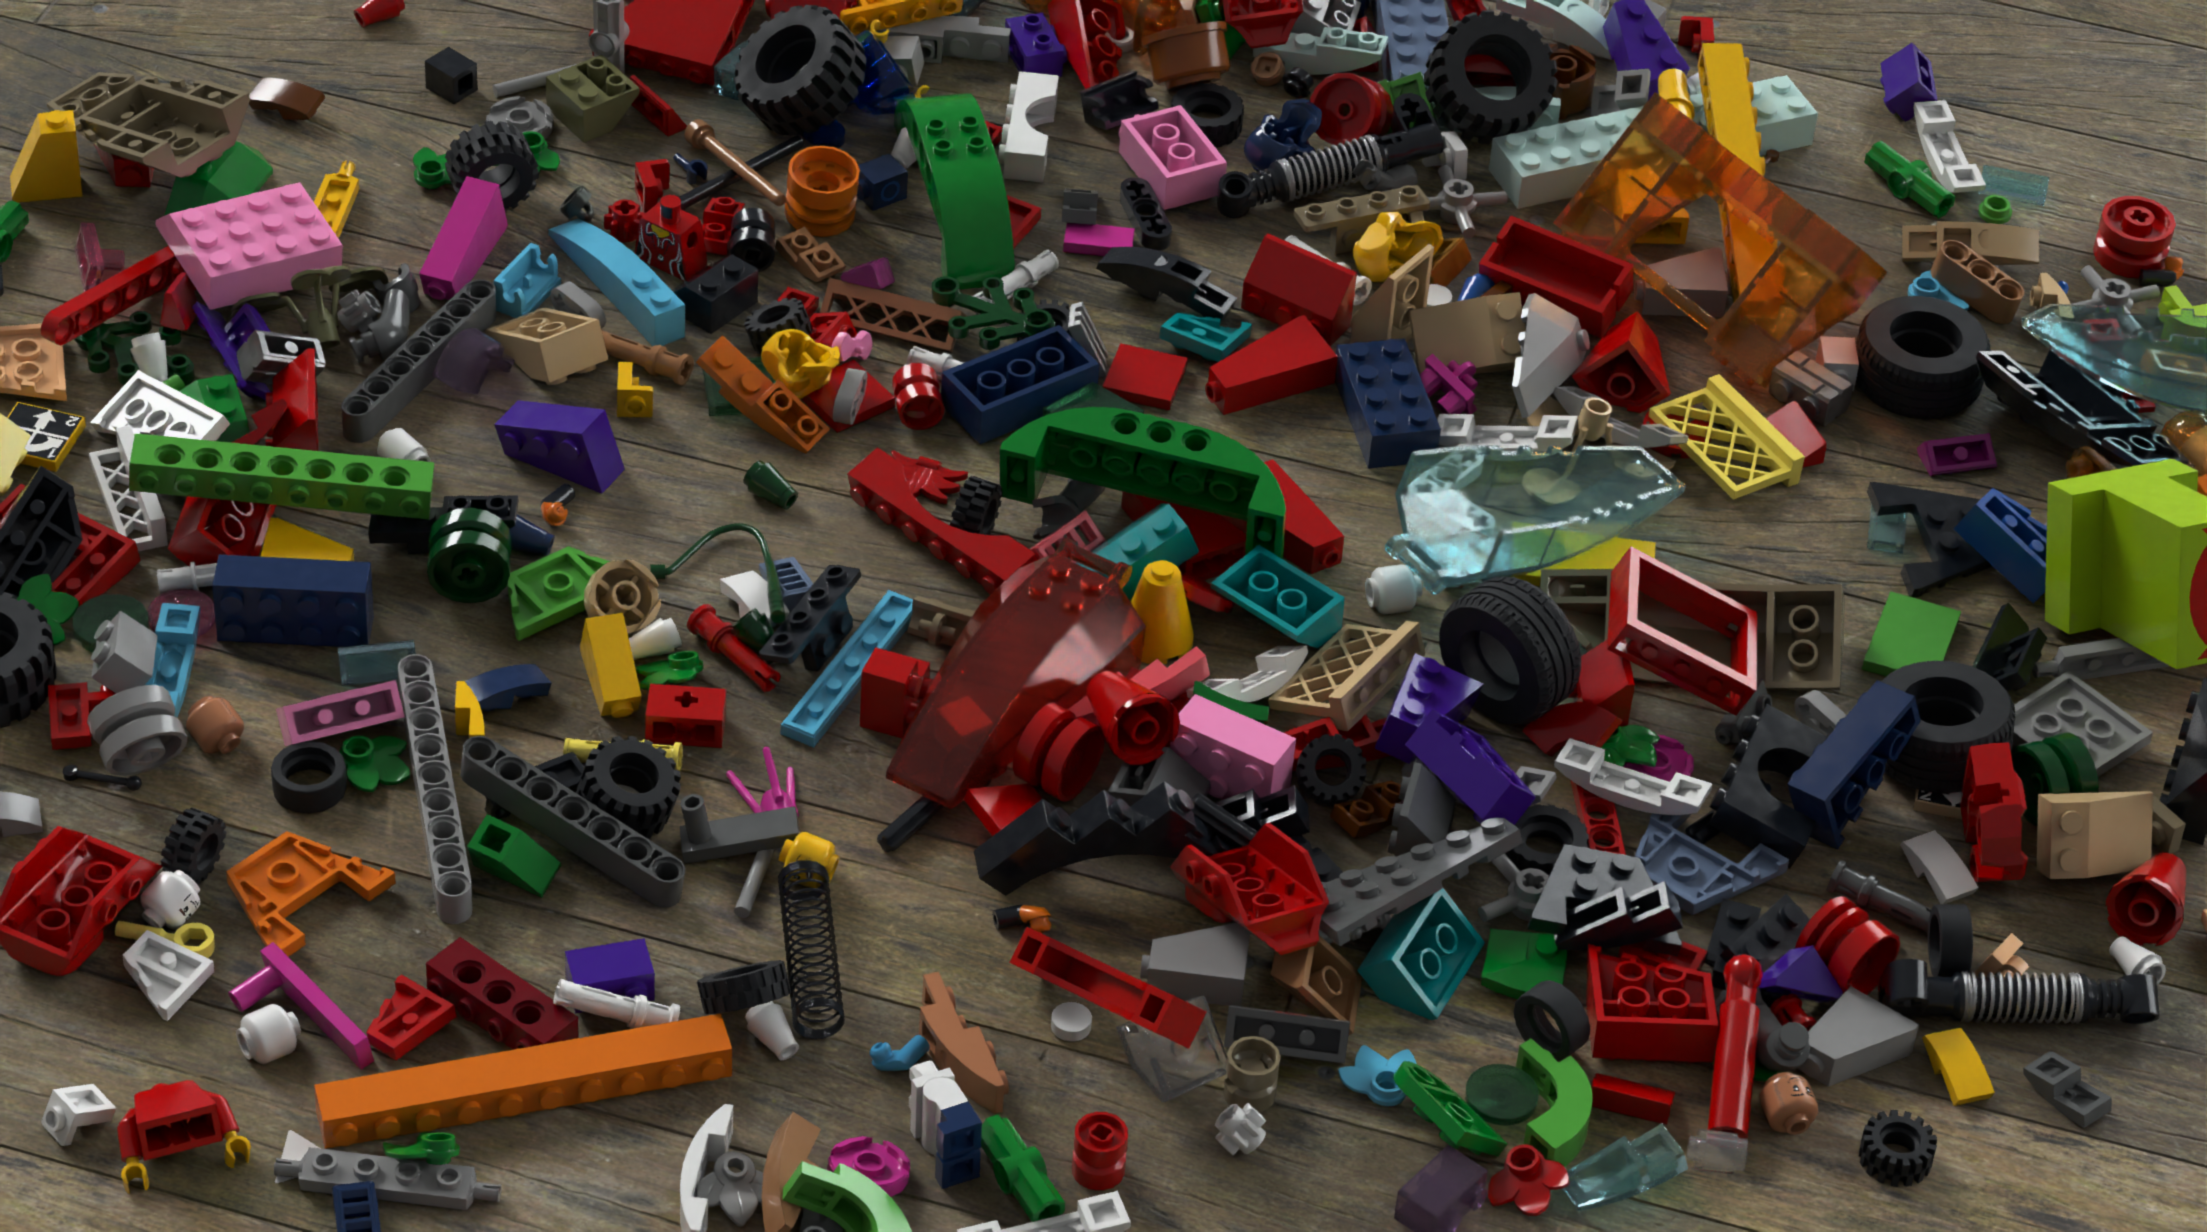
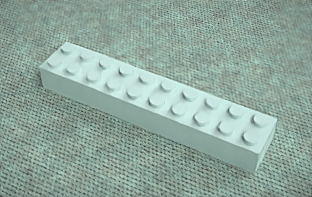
M1785 75L1753 82L1754 93L1751 104L1752 107L1757 108L1758 116L1755 130L1761 133V150L1759 155H1766L1767 150L1770 149L1780 152L1812 145L1818 113L1790 78ZM1702 93L1690 95L1695 117L1692 122L1691 139L1683 147H1668L1662 141L1659 125L1655 119L1657 103L1495 137L1492 141L1489 171L1502 189L1506 191L1516 208L1520 209L1610 189L1613 166L1647 167L1656 178L1712 167Z

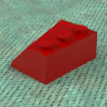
M1588 944L1586 1007L1591 1029L1592 1058L1713 1062L1718 1020L1711 973L1665 962L1655 967L1637 962L1638 956L1624 952L1621 958L1601 954L1602 947Z

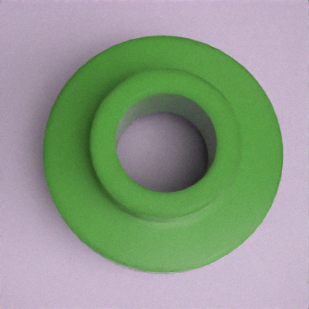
M1990 195L1979 205L1978 214L1987 223L2003 224L2011 219L2012 209L2009 200L2005 197Z

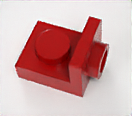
M1682 16L1679 26L1678 45L1691 46L1692 53H1697L1699 61L1702 44L1714 43L1715 41L1713 18Z
M668 159L635 163V192L644 213L658 203V199L663 197V190L669 189L670 164Z

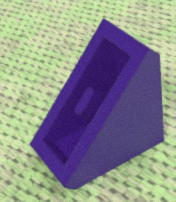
M1813 945L1789 950L1763 973L1762 982L1759 986V990L1782 996L1793 993L1798 995L1801 1000L1816 1003L1835 1001L1843 995V991Z

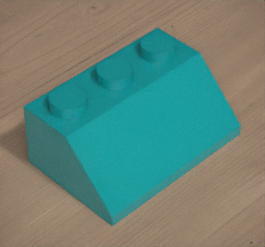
M1160 503L1072 565V568L1105 610L1110 613L1133 597L1144 568L1148 564L1164 560L1178 567L1200 551L1188 526L1171 505Z
M1260 545L1211 582L1213 590L1297 642L1320 648L1342 629L1345 597Z
M1442 888L1402 912L1394 914L1358 968V972L1380 1000L1429 1020H1435L1441 1014L1485 942L1445 889Z

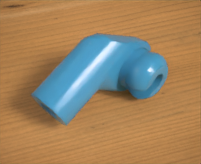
M915 1035L900 1050H891L889 1043L879 1042L870 1049V1056L873 1059L872 1064L880 1071L908 1070L929 1051L930 1045L921 1035Z

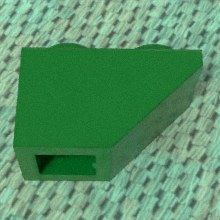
M488 814L467 845L475 867L541 898L562 866L559 860L522 830Z

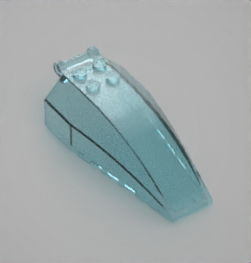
M2048 304L2022 317V327L2059 357L2095 379L2150 402L2180 410L2207 414V316H2195L2194 309L2183 308L2181 315H2162L2159 313V308L2147 307L2145 314L2125 313L2124 306Z
M1460 445L1412 451L1395 493L1403 534L1391 537L1385 545V552L1393 559L1401 560L1424 582V588L1432 595L1439 594L1447 587L1482 583L1492 577L1527 575L1575 559L1623 535L1683 494L1686 485L1641 446H1578L1575 452H1562L1559 445H1549L1547 451H1533L1530 445H1520L1517 451H1503L1500 445Z

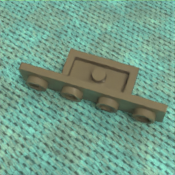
M1406 185L1398 189L1382 192L1375 191L1351 198L1343 197L1339 200L1319 204L1312 203L1295 208L1294 217L1305 232L1331 228L1330 248L1336 255L1353 251L1355 243L1360 240L1368 226L1376 222L1381 212L1405 214L1430 208V200L1418 185Z

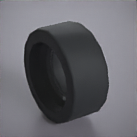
M306 741L282 749L273 760L271 766L273 793L275 799L283 807L298 813H317L335 806L344 797L347 788L346 766L343 756L336 748L322 742ZM308 769L321 770L331 775L327 780L314 785H299L287 780L292 774Z
M1965 904L1933 905L1928 924V955L1933 977H1951L1955 972L1963 971L1965 973L1967 971L1970 973L1973 929L1970 911Z
M1551 980L1542 981L1521 995L1515 1002L1513 1012L1515 1023L1524 1041L1526 1042L1532 1038L1539 1046L1548 1050L1556 1061L1566 1059L1589 1040L1591 1029L1588 1016L1581 1002L1562 984ZM1544 1010L1555 1020L1560 1032L1549 1022Z

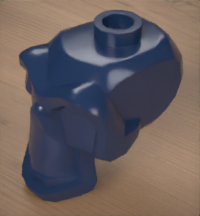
M1296 99L1284 103L1279 119L1271 114L1265 115L1261 125L1250 134L1244 145L1245 157L1252 164L1255 171H1264V169L1269 168L1272 162L1285 158L1288 161L1291 156L1295 159L1296 155L1299 154L1302 157L1305 152L1309 155L1312 150L1316 153L1314 147L1310 146L1308 139L1320 127L1321 109L1308 99Z

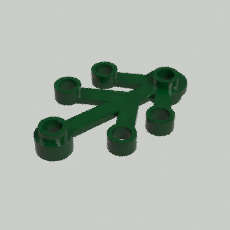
M944 276L932 282V299L937 305L949 308L958 305L980 313L967 317L955 316L949 320L948 332L955 339L967 337L970 329L985 327L979 332V345L983 349L994 350L1000 346V340L1022 336L1028 338L1055 327L1051 314L1045 310L1037 309L1034 302V292L1029 288H1018L1013 293V305L1016 309L1023 310V315L1012 311L1004 293L1003 280L998 277H988L983 281V295L991 299L993 304L959 292V282L955 278ZM1002 323L1011 324L1010 326L1001 327L997 329L994 327H986Z
M137 311L130 315L129 321L109 324L101 323L75 338L74 340L78 346L89 353V370L93 373L108 371L110 369L109 354L102 350V347L111 348L115 352L118 363V381L125 385L139 370L138 365L133 363L131 358L133 357L130 351L133 348L131 340L142 335L124 338L116 335L132 332L146 335L145 333L152 329L151 315L145 311ZM161 326L159 332H157L160 334L161 340H165L166 346H174L181 342V330ZM176 354L171 357L166 356L167 377L169 378L177 374L183 380L185 386L191 384L195 379L194 364L189 357L183 354Z

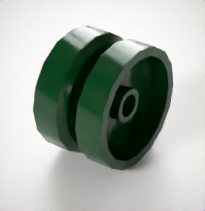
M476 508L455 509L441 515L432 525L429 535L427 574L432 587L440 595L452 601L462 603L484 602L498 596L507 586L510 577L511 535L508 526L500 517L487 510Z
M2070 732L2052 735L2044 738L2042 741H2032L2018 745L2011 751L2013 769L2023 781L2027 806L2023 816L2035 826H2038V794L2099 793V781L2095 763L2083 742Z

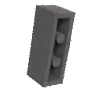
M1230 1005L1224 1047L1229 1048L1234 1041L1242 1037L1256 1036L1271 1041L1278 1048L1280 1055L1345 1063L1350 1021Z

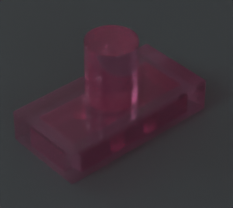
M81 223L75 245V255L83 291L85 292L101 283L104 270L123 271L125 254L123 250L100 249L95 224Z

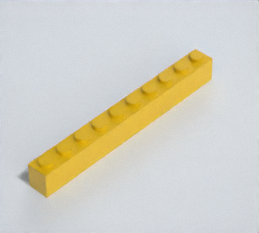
M1703 43L1697 66L1735 320L1776 321L1779 308L1785 306L1786 290L1779 283L1782 265L1781 261L1776 260L1775 257L1778 247L1777 235L1771 232L1774 215L1773 209L1767 206L1769 183L1763 181L1765 158L1759 155L1761 150V133L1755 130L1758 115L1757 108L1752 107L1751 104L1754 93L1753 83L1748 82L1747 79L1750 70L1749 58L1744 57L1742 44Z

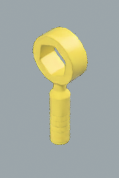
M118 921L115 927V936L138 940L146 930H149L206 958H209L215 949L214 933L209 926L202 923L192 922L184 924L174 934L166 932L163 928L125 921ZM189 939L205 940L200 946L184 945Z

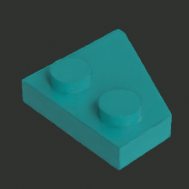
M1176 313L1161 326L1159 338L1170 342L1176 348L1187 349L1202 355L1206 360L1219 362L1250 337L1252 324L1241 322L1239 329L1220 326L1219 318L1197 317L1191 314Z

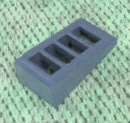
M795 557L773 561L779 577L783 602L790 613L813 585V582ZM760 563L759 571L763 579L767 581L765 563Z

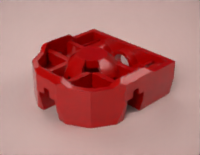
M2005 742L1970 746L1960 798V809L1966 843L1978 844L1972 845L1969 858L1971 875L1975 882L2022 880L2025 875L2028 857L2021 850V817L2027 806L2023 781L2013 769L2010 744Z

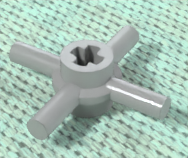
M1444 165L1438 170L1444 186L1443 190L1435 197H1427L1430 200V208L1422 211L1440 210V216L1444 221L1451 224H1459L1463 237L1472 238L1476 230L1470 214L1475 211L1476 207L1506 205L1507 193L1506 191L1473 194L1474 188L1472 184L1462 179H1455L1451 167Z
M2091 265L2085 266L2080 274L2094 292L2092 299L2071 304L2074 316L2094 313L2097 319L2117 318L2118 322H2121L2134 338L2140 337L2144 333V328L2130 311L2133 303L2159 298L2160 290L2158 286L2151 285L2131 290L2126 282L2114 278L2103 280Z
M1504 853L1492 860V863L1510 882L1507 896L1479 907L1478 914L1481 920L1486 922L1512 911L1518 918L1529 921L1549 876L1545 872L1534 868L1520 871Z

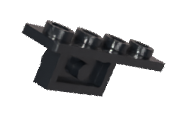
M843 565L827 566L759 651L761 659L792 664L801 653L805 669L819 671L853 628V618L849 612L846 595L861 578L860 569Z
M2009 603L2001 606L1972 667L1984 671L1995 678L2006 691L2011 689L2017 691L2030 681L2031 671L2035 663L2042 656L2041 650L2047 640V636L2039 627L2029 631V626Z

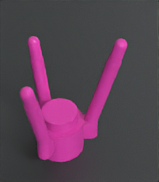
M769 747L763 748V755L772 789L763 794L760 806L733 771L728 770L726 772L727 778L754 813L796 807L794 769L788 767L786 770V793L780 788Z

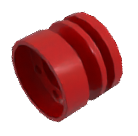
M1840 896L1823 905L1812 916L1802 930L1795 949L1813 945L1840 986L1843 994L1852 986L1868 995L1878 986L1880 976L1887 964L1896 960L1901 944L1898 935L1877 920L1869 921L1866 911L1857 907L1850 899Z

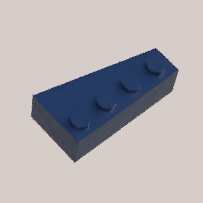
M1877 680L1867 692H1864L1859 697L1857 704L1846 717L1838 721L1835 729L1827 739L1814 749L1812 756L1801 769L1793 773L1787 785L1794 810L1816 821L1810 835L1811 838L1837 850L1845 840V837L1840 833L1849 820L1855 823L1863 812L1862 807L1859 805L1869 788L1876 791L1883 781L1885 763L1888 759L1892 761L1897 759L1921 722L1915 696Z

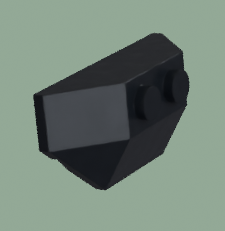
M43 466L39 467L0 522V595L6 592L18 597L22 585L31 577L41 574H49L53 583L63 572L82 542L73 486Z

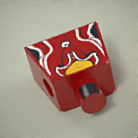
M666 195L640 219L634 253L643 262L686 281L707 266L701 221L697 216L681 209V199L679 197Z

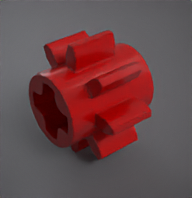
M623 199L616 201L613 206H608V214H604V229L610 230V235L619 242H632L637 239L640 219L645 213L640 212V205L632 200Z

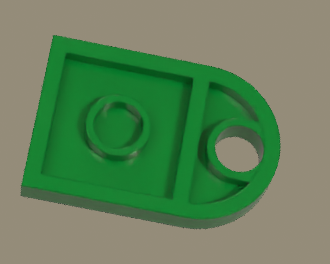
M1403 1061L1393 1074V1079L1398 1087L1416 1104L1413 1108L1416 1114L1429 1123L1434 1122L1441 1129L1439 1133L1441 1139L1455 1149H1459L1460 1146L1466 1147L1477 1155L1484 1152L1499 1156L1508 1145L1450 1086L1430 1071L1413 1062Z

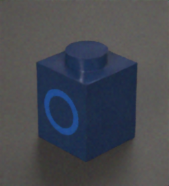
M890 153L858 165L860 173L857 198L862 200L872 211L907 198L908 171Z

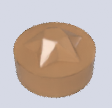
M1265 52L1259 54L1253 60L1251 72L1258 84L1272 86L1283 78L1285 66L1279 55L1273 52Z

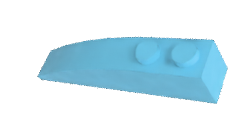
M580 219L548 229V235L652 346H663L685 337V304L629 248L598 227Z

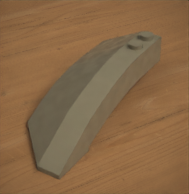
M1541 569L1540 589L1552 598L1564 612L1573 627L1579 644L1589 652L1607 640L1611 571L1613 569ZM1701 582L1757 612V682L1759 679H1763L1767 691H1823L1841 689L1845 599L1842 584L1760 585ZM1638 591L1637 620L1730 667L1731 638ZM1729 623L1727 626L1734 631L1738 629V626ZM1625 637L1626 644H1628L1631 639ZM1630 661L1635 680L1675 685Z

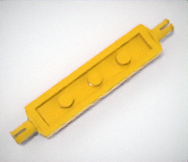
M347 160L342 162L337 174H325L314 200L315 205L338 239L359 192V179L352 176L356 166L351 161L347 165Z

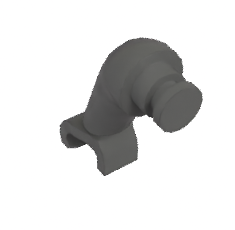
M406 263L401 264L398 268L399 276L390 283L384 285L380 279L372 281L383 310L378 320L367 325L369 331L360 334L361 339L355 340L354 337L348 339L358 363L364 361L363 357L366 355L369 358L379 355L382 360L387 359L407 341L410 313L419 307L420 297L415 276Z
M1068 478L1067 485L1059 495L1032 500L1033 508L1040 507L1043 513L1042 527L1034 531L1033 538L1041 540L1089 507L1106 487Z
M1758 987L1755 1005L1760 1009L1756 1059L1772 1071H1794L1802 1067L1809 1057L1808 1031L1803 1025L1796 1022H1789L1782 1026L1762 998ZM1727 990L1721 991V995L1715 1001L1718 1020L1720 1005L1726 1002Z

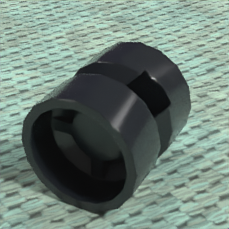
M746 208L736 213L732 218L730 255L733 254L758 269V272L770 267L774 261L775 221L765 210Z

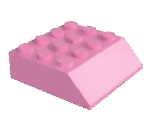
M300 182L170 213L156 220V227L210 310L233 305L248 296L293 290L290 281L295 274L309 269H323L325 267L342 265V243Z

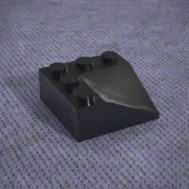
M2207 678L2203 679L2200 692L2194 690L2191 692L2186 712L2193 714L2192 719L2184 717L2178 737L2179 740L2185 741L2184 746L2176 745L2170 766L2177 768V771L2169 769L2163 791L2170 793L2169 795L2161 793L2159 800L2186 823L2182 839L2201 845L2204 844L2207 834Z

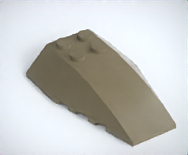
M98 72L46 104L50 111L73 110L76 131L101 150L182 178L194 174L197 168L206 162L220 158L224 151L235 145L250 96L247 92L207 80H196L193 83L194 85H186L185 80L181 78H172L169 81L170 83H159L156 76H146L139 81H135L134 75Z

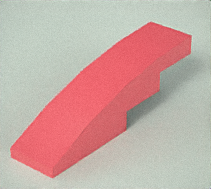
M1196 646L1168 668L1156 659L1130 680L1165 696L1171 701L1185 693L1187 689L1194 687V681L1201 682L1209 677L1210 672L1206 655ZM1087 695L1068 709L1075 714L1076 719L1083 717L1100 726Z

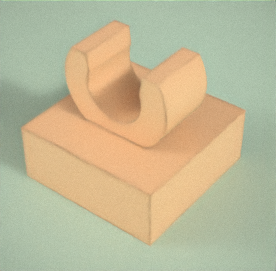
M2011 933L1974 972L1975 975L1978 977V974L1982 971L1985 977H1987L1989 972H1992L1993 975L2001 972L2003 977L2009 972L2012 978L2018 972L2021 976L2029 966L2025 960L2013 954L2024 943Z

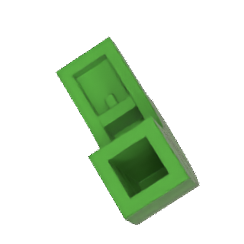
M1531 1038L1519 1045L1515 1073L1546 1100L1550 1109L1527 1123L1523 1144L1535 1147L1542 1153L1544 1159L1560 1162L1565 1167L1578 1155L1586 1140L1593 1102L1591 1085L1584 1070L1572 1056L1558 1062L1548 1050L1543 1049Z
M801 1161L783 1187V1201L825 1215L843 1227L846 1232H912L905 1215L895 1201L871 1179L844 1164L839 1163L834 1172Z

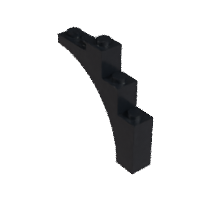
M1162 782L1132 806H1129L1123 799H1116L1103 790L1071 815L1063 808H1056L1044 799H1041L975 849L974 856L979 879L1006 896L1032 879L1057 868L1088 859L1114 855H1154L1176 859L1182 850L1191 844L1206 856L1229 851L1233 848L1228 839L1219 833H1214L1198 817L1193 815L1192 809H1194V804L1185 791L1176 790L1166 782Z

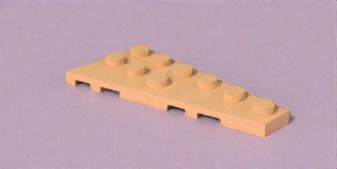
M42 323L0 326V393L67 401L63 345H57L42 337L40 331Z

